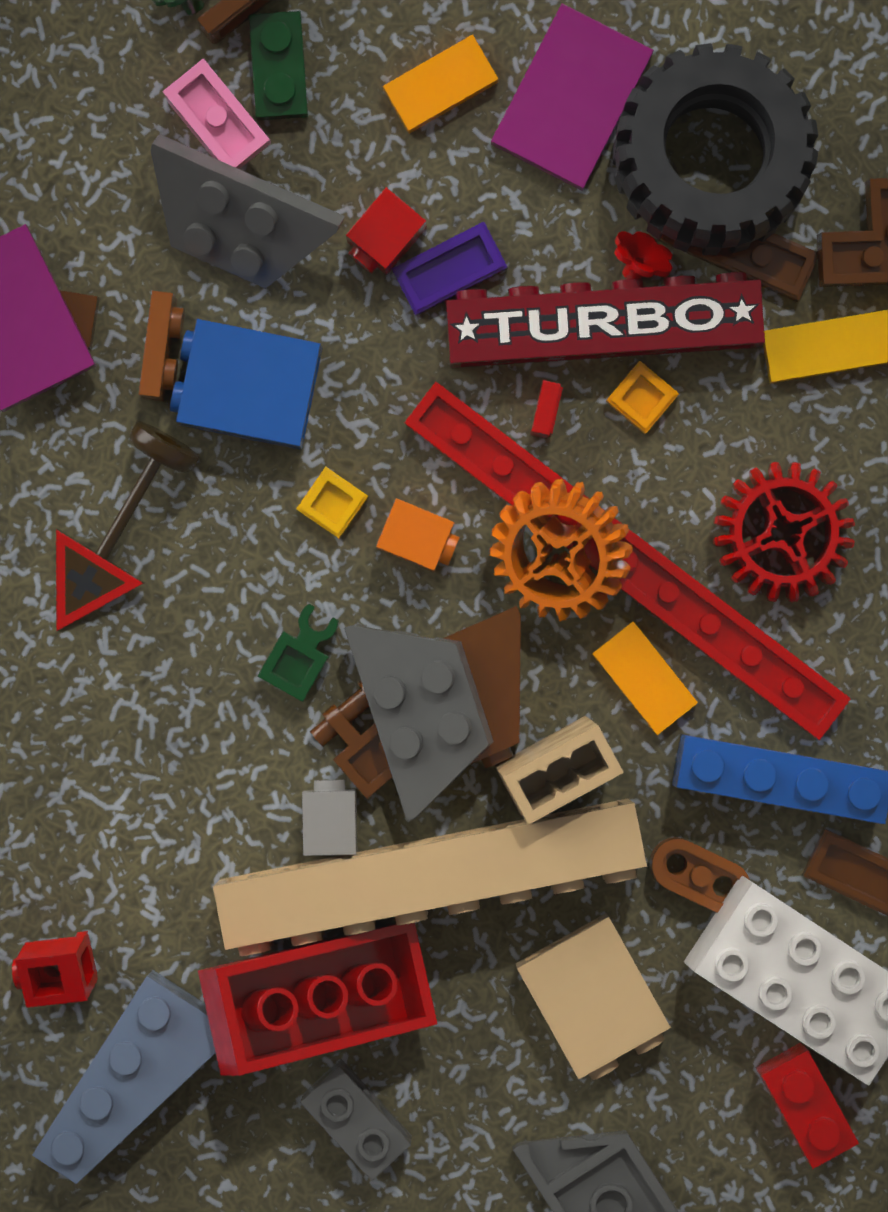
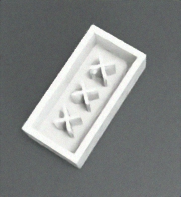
M741 876L735 882L722 902L724 903L718 913H715L684 960V963L710 983L869 1086L888 1058V971L746 877Z

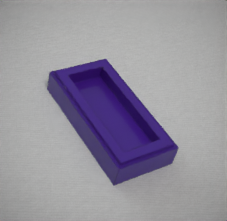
M483 221L392 268V272L415 316H418L455 297L456 292L468 290L507 270L508 267Z

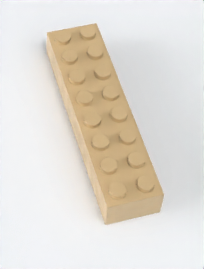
M627 798L547 814L531 824H528L525 819L360 851L356 855H340L223 878L213 886L225 950L238 948L240 956H247L271 950L270 946L274 945L273 940L290 937L292 946L323 940V935H325V930L343 927L344 935H354L375 930L376 920L395 916L396 925L428 919L427 910L447 906L449 915L460 914L480 909V899L495 896L500 897L501 904L521 902L532 899L531 889L551 886L553 894H560L585 888L583 879L601 875L606 884L637 878L635 869L647 867L635 803Z

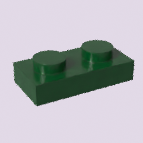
M301 11L249 14L257 121L308 117Z

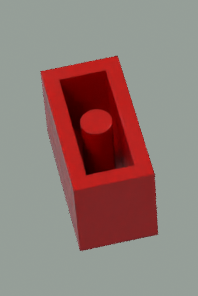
M801 1042L755 1067L804 1158L812 1169L859 1144L810 1052Z

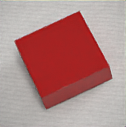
M543 380L530 433L531 436L544 439L552 436L563 389L561 384Z

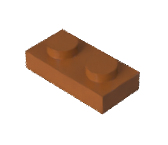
M152 291L139 395L146 400L164 402L166 390L173 391L177 381L178 360L170 359L172 338L181 339L185 308L177 307V298L173 293Z

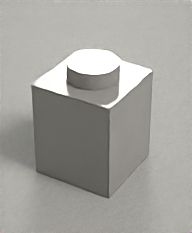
M314 780V790H304L302 792L303 856L356 855L358 852L356 789H345V780Z

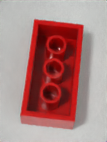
M396 923L386 924L364 933L341 935L198 970L220 1075L241 1076L437 1025L415 923L396 925Z

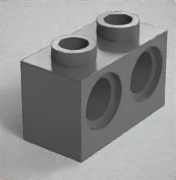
M342 1059L303 1093L300 1103L371 1181L411 1146L412 1135Z

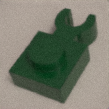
M311 604L305 606L299 615L298 623L301 631L297 638L283 631L258 674L259 678L302 702L306 699L329 656L318 651L317 647L321 641L330 639L336 633L339 626V620L333 617L325 630H313L309 624V619L315 610V606Z

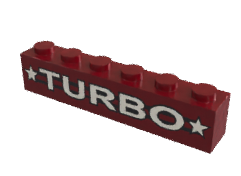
M746 272L716 275V283L695 284V276H673L664 278V286L643 287L642 279L617 280L612 282V289L595 291L591 290V283H568L560 285V293L540 294L538 286H519L509 288L508 296L489 298L487 290L472 289L456 292V300H446L450 368L760 348L765 343L761 280H747Z

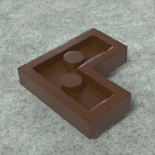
M873 178L865 182L867 231L821 232L817 235L819 287L888 285V178Z

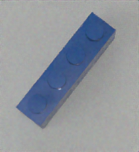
M684 734L680 736L672 785L677 788L886 824L888 812L887 770Z

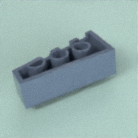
M152 970L146 976L32 1156L75 1184L85 1177L216 1053L205 1003Z

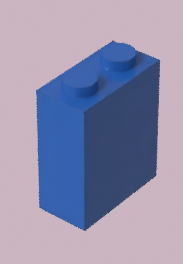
M197 319L195 331L186 330L183 338L180 360L188 362L184 382H175L170 412L178 413L176 422L180 426L302 450L323 350L321 343Z

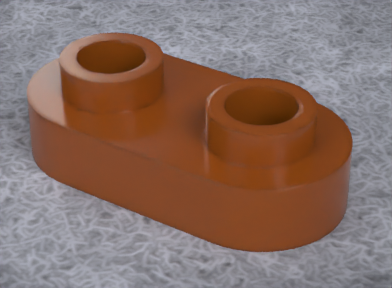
M673 837L661 841L653 849L650 856L649 866L651 874L661 886L717 913L724 903L722 902L728 893L716 895L713 890L715 880L721 876L728 877L731 882V890L737 879L739 880L741 876L749 879L748 874L739 865L683 838ZM673 854H680L684 859L683 868L676 873L669 872L666 866L668 858Z

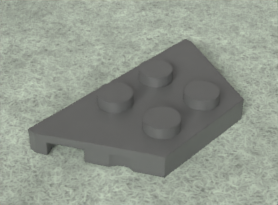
M159 134L152 143L150 151L171 247L265 289L337 233L343 223L344 215Z
M354 624L345 627V633L406 820L409 821L420 816L426 810V807L448 788L494 741L461 641L439 637L433 639L421 637L415 633L398 630L392 632L369 628L363 624Z
M626 1130L523 1141L512 1146L516 1156L553 1212H678Z

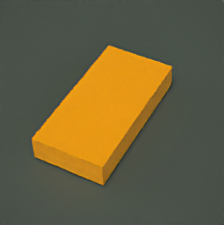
M472 34L383 85V90L407 132L410 134L497 84L499 79Z
M634 621L592 653L656 735L660 734L698 703Z

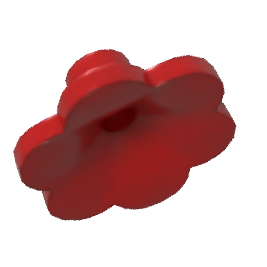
M621 231L617 234L615 238L617 248L614 253L621 262L626 264L622 270V274L626 279H641L643 276L651 277L653 275L660 277L669 276L673 267L670 263L672 253L667 247L657 244L654 238L645 232L637 231L631 234Z

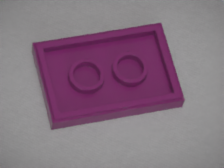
M561 3L491 140V145L583 191L622 115L629 94L633 88H636L654 50Z
M26 224L0 236V410L5 412L97 366Z

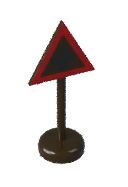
M137 421L130 433V440L137 449L150 457L97 552L61 530L56 529L57 631L145 583L107 558L161 464L183 473L189 472L194 468L200 456L187 445L154 426Z

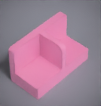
M204 58L163 91L169 105L209 154L217 160L240 169L271 144L267 135Z

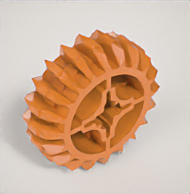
M563 479L555 480L550 491L542 482L535 483L531 488V495L525 491H520L513 498L514 506L506 505L499 515L503 522L497 523L492 529V536L499 540V542L494 543L490 548V556L503 560L494 568V576H509L510 581L504 587V594H511L516 590L521 592L523 596L519 601L520 609L528 607L532 601L539 604L537 609L539 618L546 617L551 608H555L560 622L567 620L571 609L580 619L587 617L591 606L598 610L603 609L608 603L607 595L616 596L622 588L619 578H626L630 571V565L623 559L628 558L632 553V545L619 541L628 533V525H613L612 520L619 513L618 506H611L604 511L599 506L604 497L603 493L597 491L590 499L584 497L585 487L583 482H577L570 493H567ZM555 515L572 518L579 522V524L568 526L561 523ZM526 525L533 533L531 540L537 548V556L532 562H529L523 544ZM592 537L597 544L600 558L599 570L596 576L588 567L591 561L588 559L584 546ZM573 541H576L572 548L569 550V553H567L566 551L562 552L559 555L556 553L551 558L546 560V558L552 552L553 547L556 549L561 548L562 546L566 547ZM544 576H557L567 585L554 583L544 578Z

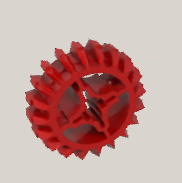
M772 462L769 464L768 469L769 480H765L763 473L756 467L749 471L753 488H750L740 479H737L732 484L734 491L741 497L739 501L729 496L721 498L720 504L732 511L731 517L724 515L714 517L713 524L718 527L729 528L728 535L715 537L713 544L718 547L730 544L732 553L722 556L719 559V563L721 566H727L734 561L738 562L740 568L730 578L733 583H739L747 575L753 578L747 589L748 594L756 595L764 583L768 585L767 601L776 602L780 594V588L785 587L788 601L797 602L799 600V584H802L805 592L810 597H813L819 593L818 586L814 580L816 576L827 585H832L836 581L834 574L827 568L829 564L841 569L846 568L848 560L835 552L837 547L842 549L853 548L855 541L851 538L839 537V529L854 527L855 522L853 518L838 520L836 511L845 509L849 506V502L846 498L839 499L832 504L827 497L837 488V484L834 481L828 482L820 490L815 487L821 474L819 470L812 469L807 474L805 481L800 480V463H791L787 477H783L779 462ZM772 490L797 492L808 498L816 508L804 514H792L785 509L781 500L777 501ZM758 497L763 507L761 511L765 520L764 528L758 536L744 543L742 537L744 516L749 506ZM779 518L784 525L796 524L802 520L807 521L805 525L796 529V534L790 536L795 540L792 545L788 546L784 540L777 542L773 540L764 545L761 544L763 539L772 536L771 530L777 529L773 525L776 519ZM824 522L825 540L823 548L816 561L809 566L805 558L807 553L803 545L804 536L812 527ZM765 550H775L782 554L787 564L790 563L795 575L783 576L770 573L757 565L751 557Z

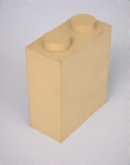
M586 716L514 754L513 757L494 765L518 811L528 824L535 822L624 773L600 727Z
M607 913L516 963L518 972L578 1079L589 1074L592 1080H596L610 1073L619 1066L616 1058L632 1049H635L638 1055L653 1049L665 1040L662 1033L671 1028Z

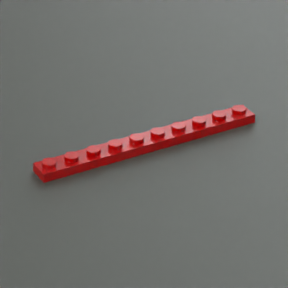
M437 382L433 384L404 422V425L509 505L514 506L513 498L520 491H525L531 495V488L535 483L542 482L550 491L555 480L563 479ZM563 479L567 493H570L574 486ZM555 515L561 523L568 526L579 524V522L572 518ZM615 518L612 520L613 525L622 524ZM629 529L626 536L619 540L631 544L633 550L628 558L623 559L630 565V571L626 578H619L622 584L620 590L816 740H820L851 698ZM592 537L588 540L584 549L588 559L591 561L589 566L598 572L600 563L599 551ZM573 541L565 548L570 550L576 541Z

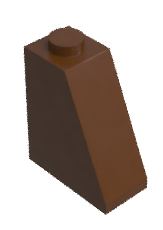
M517 606L444 638L462 642L494 742L471 763L473 764L481 760L484 768L491 767L513 757L510 747L519 743L521 615Z

